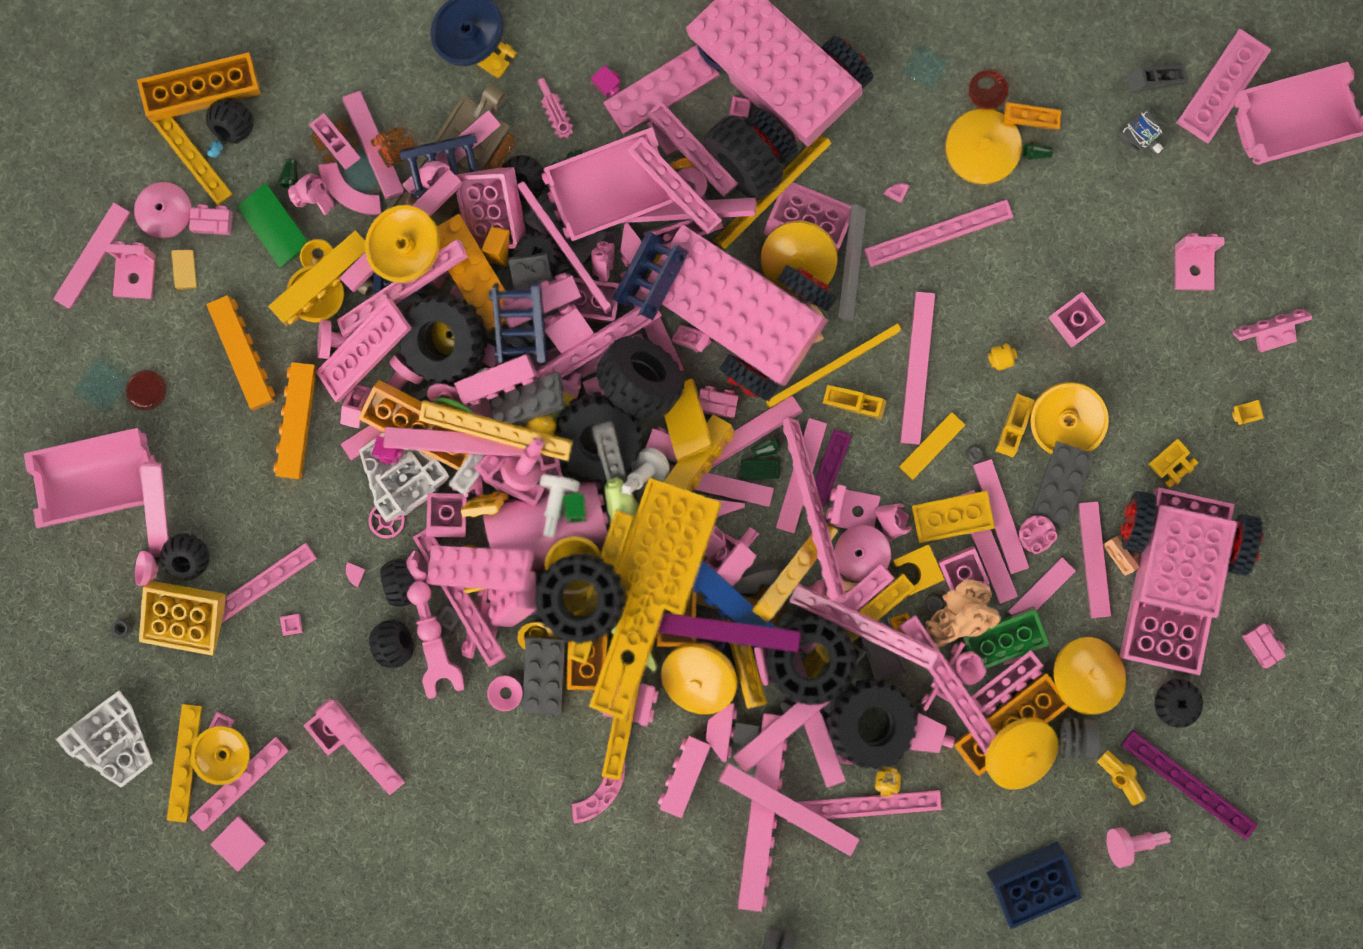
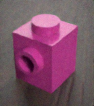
M605 65L591 77L592 83L606 98L610 95L613 97L620 91V76L614 70L611 72Z
M377 436L372 455L376 459H380L381 463L391 465V463L398 464L399 459L403 457L404 449L384 448V437Z

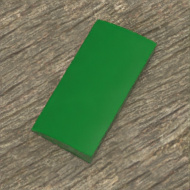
M267 183L255 190L237 207L280 268L300 255L302 247L308 240Z
M1035 607L1000 619L997 625L993 628H988L977 637L963 636L968 651L974 652L981 657L985 669L1027 654L1030 650L1035 651L1049 645Z

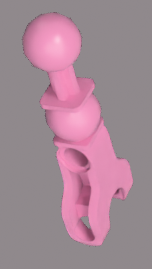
M415 581L410 586L407 597L412 604L417 606L420 617L416 624H418L417 634L423 640L422 645L428 664V670L422 680L426 695L429 699L436 697V682L441 678L451 680L455 690L462 691L465 687L462 670L458 665L449 661L442 636H440L442 632L441 625L435 620L437 618L436 615L431 616L428 601L431 597V589L425 582Z

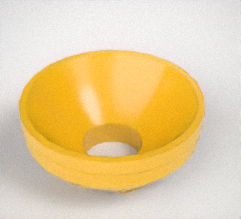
M322 239L310 240L301 249L300 261L304 267L316 265L333 250V247ZM320 248L324 254L321 258H316L312 255V251Z

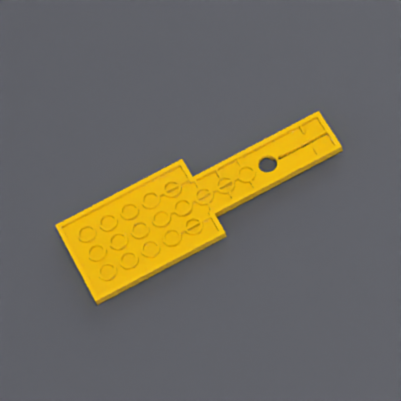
M652 478L648 479L616 571L617 575L620 574L622 586H625V594L628 595L626 605L622 612L623 615L618 622L589 707L627 720L665 609L684 615L722 505L721 502ZM631 650L634 653L635 660L631 665L623 663L621 655L624 651Z

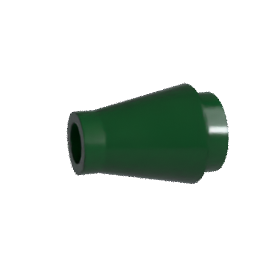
M1030 141V143L1026 142L1024 145L1023 156L1028 158V160L1051 158L1053 155L1052 147Z
M285 160V165L279 178L281 187L289 189L291 185H295L298 182L296 160Z
M769 436L756 446L751 447L754 457L757 458L777 454V451H780L781 448L776 436Z

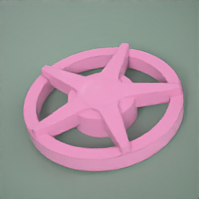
M374 507L368 519L372 532L381 538L397 536L404 527L405 517L401 515V517L386 522L382 515L374 513L377 510ZM373 515L379 518L380 525L376 530L372 525ZM402 519L400 528L397 532H394L392 527L394 522ZM383 527L389 528L392 535H381L378 531Z

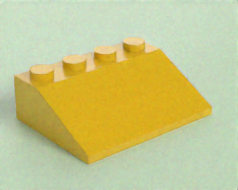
M151 581L143 587L139 642L214 655L224 615L226 594Z

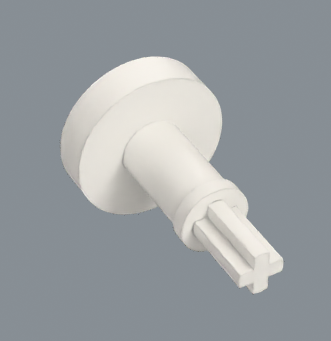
M645 448L638 452L637 460L631 463L633 473L628 476L627 482L622 485V493L630 495L635 489H641L648 482L649 478L664 482L670 473V465L667 458L660 451L653 448Z
M541 475L539 485L550 489L547 508L544 513L547 519L543 536L554 538L557 521L562 518L564 496L566 492H578L579 482L556 476Z

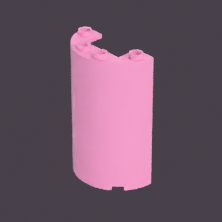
M1349 62L1249 88L1237 93L1235 107H1239V111L1235 115L1236 124L1248 157L1254 158L1253 163L1259 165L1363 136V116L1361 117L1359 109L1356 108L1354 93L1350 91L1348 86L1354 80V70L1350 67Z
M652 127L544 168V173L541 175L545 185L548 184L550 190L547 195L550 203L555 204L557 210L554 213L557 221H562L564 226L562 230L566 239L570 238L571 241L580 239L675 202L628 152V149L643 137L659 154L657 149L659 144Z
M138 428L24 453L26 470L34 477L39 507L33 509L36 528H44L144 505L140 465L141 462H156L154 455L150 454L146 434L141 433Z
M599 480L579 482L578 492L584 494L587 522L567 524L563 503L562 518L557 521L554 538L543 536L547 519L544 513L546 512L550 491H543L536 506L518 498L504 501L499 512L493 515H483L490 549L526 550L533 552L530 572L545 569V559L549 549L558 540L568 536L587 538L602 552L608 534L606 524L609 523L607 512H602L601 506L605 504L602 494L598 493V491H602Z

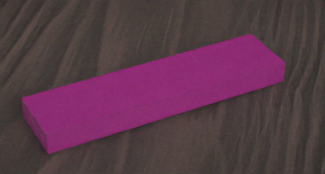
M836 429L832 433L815 478L822 507L826 506L852 435Z

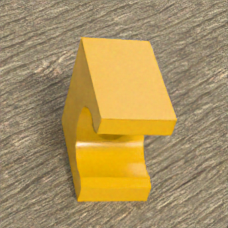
M929 544L892 560L894 567L909 563L918 570V580L914 584L916 589L908 596L945 580Z

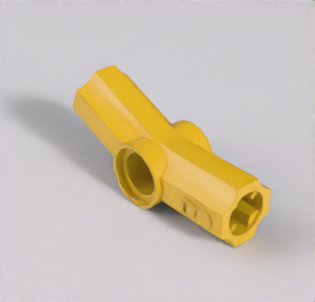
M1107 750L1097 763L1113 776L1112 781L1114 785L1123 789L1132 805H1137L1144 801L1147 797L1135 778L1137 775L1135 768L1130 764H1123Z

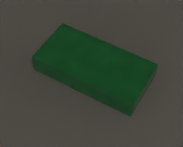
M779 459L741 460V479H780Z

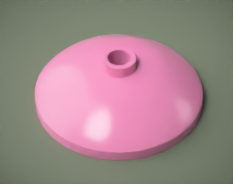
M157 182L149 185L139 194L135 202L134 214L139 227L145 233L155 238H170L179 234L185 229L190 220L191 202L189 197L179 186L169 182ZM158 205L163 206L160 211L157 210Z
M867 525L851 527L839 537L835 545L834 552L840 573L853 582L860 583L880 564H883L886 569L889 567L891 561L889 541L881 531ZM858 550L862 551V555L860 557L857 556Z

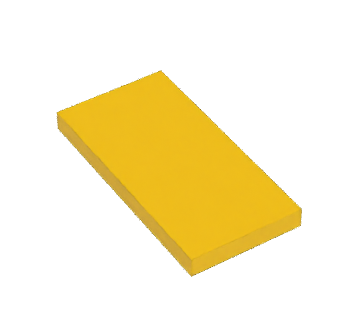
M691 378L684 381L683 394L669 413L664 415L676 460L679 462L713 447L695 381Z
M988 491L912 506L919 543L995 528Z

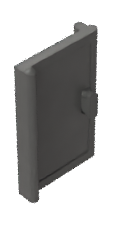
M888 615L878 621L893 628ZM862 636L859 637L863 650L866 652L865 656L873 679L882 680L902 672H907L903 656Z

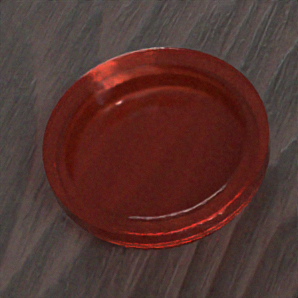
M990 70L977 73L971 79L968 87L971 101L979 108L986 110L1001 106L1005 102L1009 90L1005 78L1001 74ZM989 77L994 80V85L991 88L983 89L979 87L978 81L981 78Z
M148 370L139 371L128 380L126 396L134 407L140 410H152L163 402L166 396V385L162 377L157 373Z

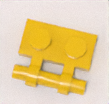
M501 41L497 46L501 50L500 55L493 52L485 60L477 63V65L499 80L510 66V63L505 58L510 56L514 59L517 55L512 46L509 44L505 45Z
M1176 439L1149 462L1148 465L1160 479L1167 474L1170 479L1165 482V485L1171 488L1174 484L1180 483L1181 478L1187 473L1190 474L1198 464V461L1192 458L1188 462L1185 458L1190 454L1189 450L1179 439ZM1180 463L1182 468L1175 473L1172 469Z
M498 491L490 495L481 494L477 497H472L471 500L465 503L461 513L463 517L496 514L504 504V500L509 499V495L507 492L501 493Z

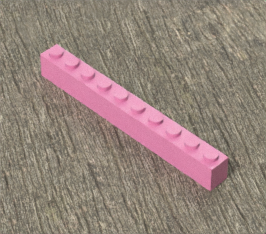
M763 713L761 733L782 715ZM784 740L756 764L755 779L776 791L781 790L782 779L779 778L780 770H784L785 759L781 758L782 751H786L787 740ZM753 800L751 801L738 909L762 912V907H766L767 895H764V889L769 886L770 876L766 875L767 868H771L772 856H769V850L774 847L775 837L771 835L772 829H776L777 817H774V812Z

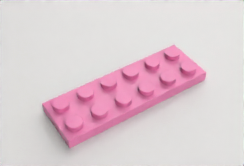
M1239 29L1176 123L1208 144L1235 105L1237 93L1245 90L1271 49Z
M696 45L606 100L603 104L622 134L625 135L648 121L650 118L647 116V113L661 101L669 108L719 77V73L702 59Z
M387 298L316 371L335 402H340L412 329L392 298Z
M432 546L426 584L527 591L533 552L526 550Z

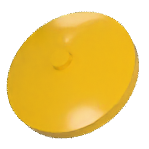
M975 109L960 116L951 126L946 138V156L952 169L963 179L971 183L983 185L996 183L1007 177L1018 164L1022 152L1021 136L1015 124L1004 122V114L992 109Z
M409 205L395 206L381 213L371 224L365 240L366 258L371 268L382 278L395 283H407L423 276L434 264L440 248V235L434 220L421 209Z
M796 220L781 224L769 234L762 247L761 265L766 278L793 296H796L795 292L777 280L786 265L797 270L800 267L814 276L813 280L817 278L827 285L833 278L837 268L838 254L834 241L824 229L808 221Z
M1063 382L1046 389L1035 401L1030 415V425L1035 440L1041 448L1052 454L1056 441L1088 452L1093 451L1105 437L1109 422L1107 408L1099 394L1092 388L1077 382Z
M1082 637L1067 643L1056 657L1054 664L1056 688L1062 699L1072 709L1086 715H1098L1113 709L1120 702L1126 687V673L1122 660L1109 644L1097 638Z
M688 643L675 648L665 659L661 670L662 683L669 697L683 709L696 714L706 715L722 711L731 703L737 691V675L730 661L718 650L704 644Z
M1023 718L1010 723L994 737L987 750L985 762L989 776L996 784L1006 789H1022L1036 783L1050 770L1058 753L1057 735L1046 722L1037 718Z

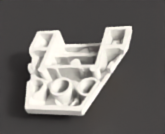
M383 432L379 436L384 437L385 433ZM376 438L359 450L365 473L368 476L369 487L373 493L375 507L386 522L392 521L400 515L405 516L427 500L428 493H437L440 490L439 487L450 477L437 459L419 450L404 449L403 457L399 459L398 464L391 463V465L381 463L380 459H376L372 455Z
M120 691L107 698L56 739L68 755L83 761L84 765L99 771L100 775L120 787L124 786L153 763L132 705Z

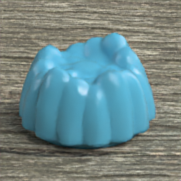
M215 140L208 148L207 155L217 157L224 148L219 140Z

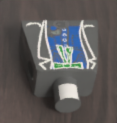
M1147 108L1116 135L1140 154L1149 148L1156 156L1164 149L1157 141L1163 134V131Z

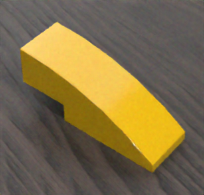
M827 385L823 404L881 420L887 402L883 398Z
M1016 394L1000 435L996 452L1012 458L1015 456L1035 400Z

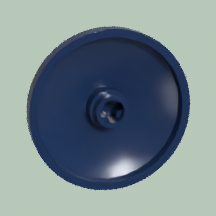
M448 0L438 10L433 19L430 31L432 45L441 58L456 66L477 64L489 57L499 45L504 30L503 16L492 0Z

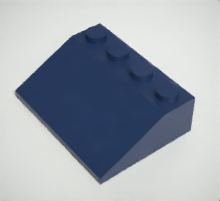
M1058 841L987 872L991 886L1010 929L1082 899L1066 853Z

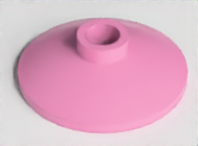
M434 384L427 391V396L432 403L437 398H447L462 404L457 389L449 385Z

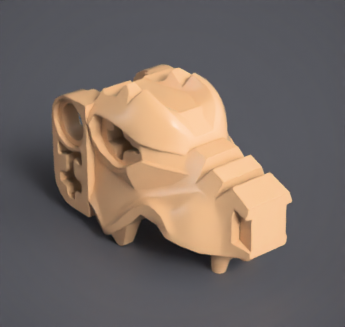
M971 579L965 580L956 587V590L949 591L943 595L947 606L938 610L930 621H926L928 625L926 631L935 645L942 647L963 636L977 637L988 628H993L1000 622L998 611L986 605L992 597V592L988 585Z

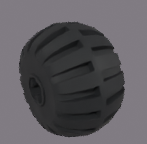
M225 98L210 105L206 113V124L216 137L234 144L245 140L250 135L253 128V116L249 109L239 101Z
M517 155L508 159L503 164L502 168L514 167L517 185L522 182L520 176L524 174L528 178L525 184L534 197L538 198L545 188L544 182H541V179H543L541 174L544 173V168L539 161L530 156ZM519 191L520 202H527Z
M533 232L521 238L515 247L514 257L533 256L535 251H538L540 254L547 253L551 275L554 274L560 266L562 253L553 237L546 233Z
M182 533L174 535L164 543L161 549L160 560L166 573L170 576L173 575V578L177 580L179 578L181 580H192L206 570L209 563V553L207 546L200 538L197 539V536L193 534L189 536V534Z
M394 559L387 562L380 569L384 593L387 602L392 606L404 607L411 604L407 597V592L415 581L409 569H407V560Z
M386 620L376 625L370 633V651L373 658L381 666L397 668L405 664L412 657L414 651L410 631L403 623L395 620Z
M1182 679L1170 680L1158 689L1154 700L1155 710L1159 718L1167 725L1184 728L1195 723L1200 717L1203 710V697L1199 689L1191 682ZM1178 700H1183V707H1177L1179 705Z

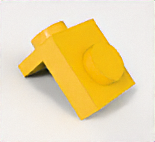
M1260 400L1234 406V411H1232L1234 421L1238 422L1239 425L1265 418Z

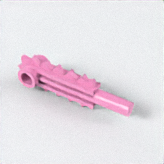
M541 78L537 82L544 95L541 101L543 104L542 108H546L545 114L550 115L548 121L553 122L552 128H556L554 134L559 135L560 139L563 137L568 139L569 135L573 134V125L568 124L570 118L565 117L567 111L562 110L564 105L559 104L561 98H558V94H551L545 79Z

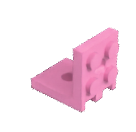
M1192 233L1187 234V236L1175 244V290H1214V252L1224 245V237H1218V234H1207L1206 237H1199V234ZM1191 266L1199 268L1198 276H1193L1190 273Z
M113 241V244H106V252L116 258L113 296L152 299L156 254L149 250V247L144 246L143 243L133 242L132 245H125L124 242ZM132 274H138L139 281L135 284H131L129 281Z
M837 485L835 489L831 490L829 501H832L831 508L827 509L825 518L829 520L828 523L830 525L844 529L858 525L875 527L877 515L874 510L879 506L880 496L846 490V486ZM855 506H860L863 509L861 517L853 515L852 509Z
M640 683L632 722L640 723L643 726H648V722L652 723L654 710H651L652 703L656 704L658 696L655 686ZM603 712V715H602V716H607V717H612V718L614 717V716H612V715H610V714H607V713H604V712Z

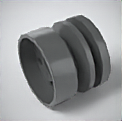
M1068 718L1061 719L1058 742L1063 759H1069L1070 754L1073 759H1077L1079 750L1083 759L1098 758L1100 730L1097 718H1082L1080 727L1076 718H1071L1070 721Z

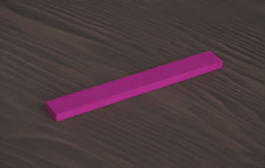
M664 613L658 629L659 633L794 652L799 651L801 632L666 613Z
M1131 730L1121 744L1123 748L1243 839L1247 840L1258 826V824L1134 730Z

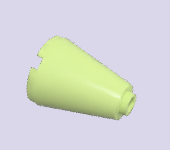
M618 478L608 480L605 485L609 528L615 510L634 515L635 519L639 508V503L632 493L630 495L622 493L624 482Z

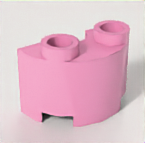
M598 242L597 247L591 251L592 275L599 277V281L608 282L610 270H613L615 265L614 243Z

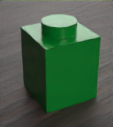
M571 492L565 495L564 506L567 524L587 522L584 494Z

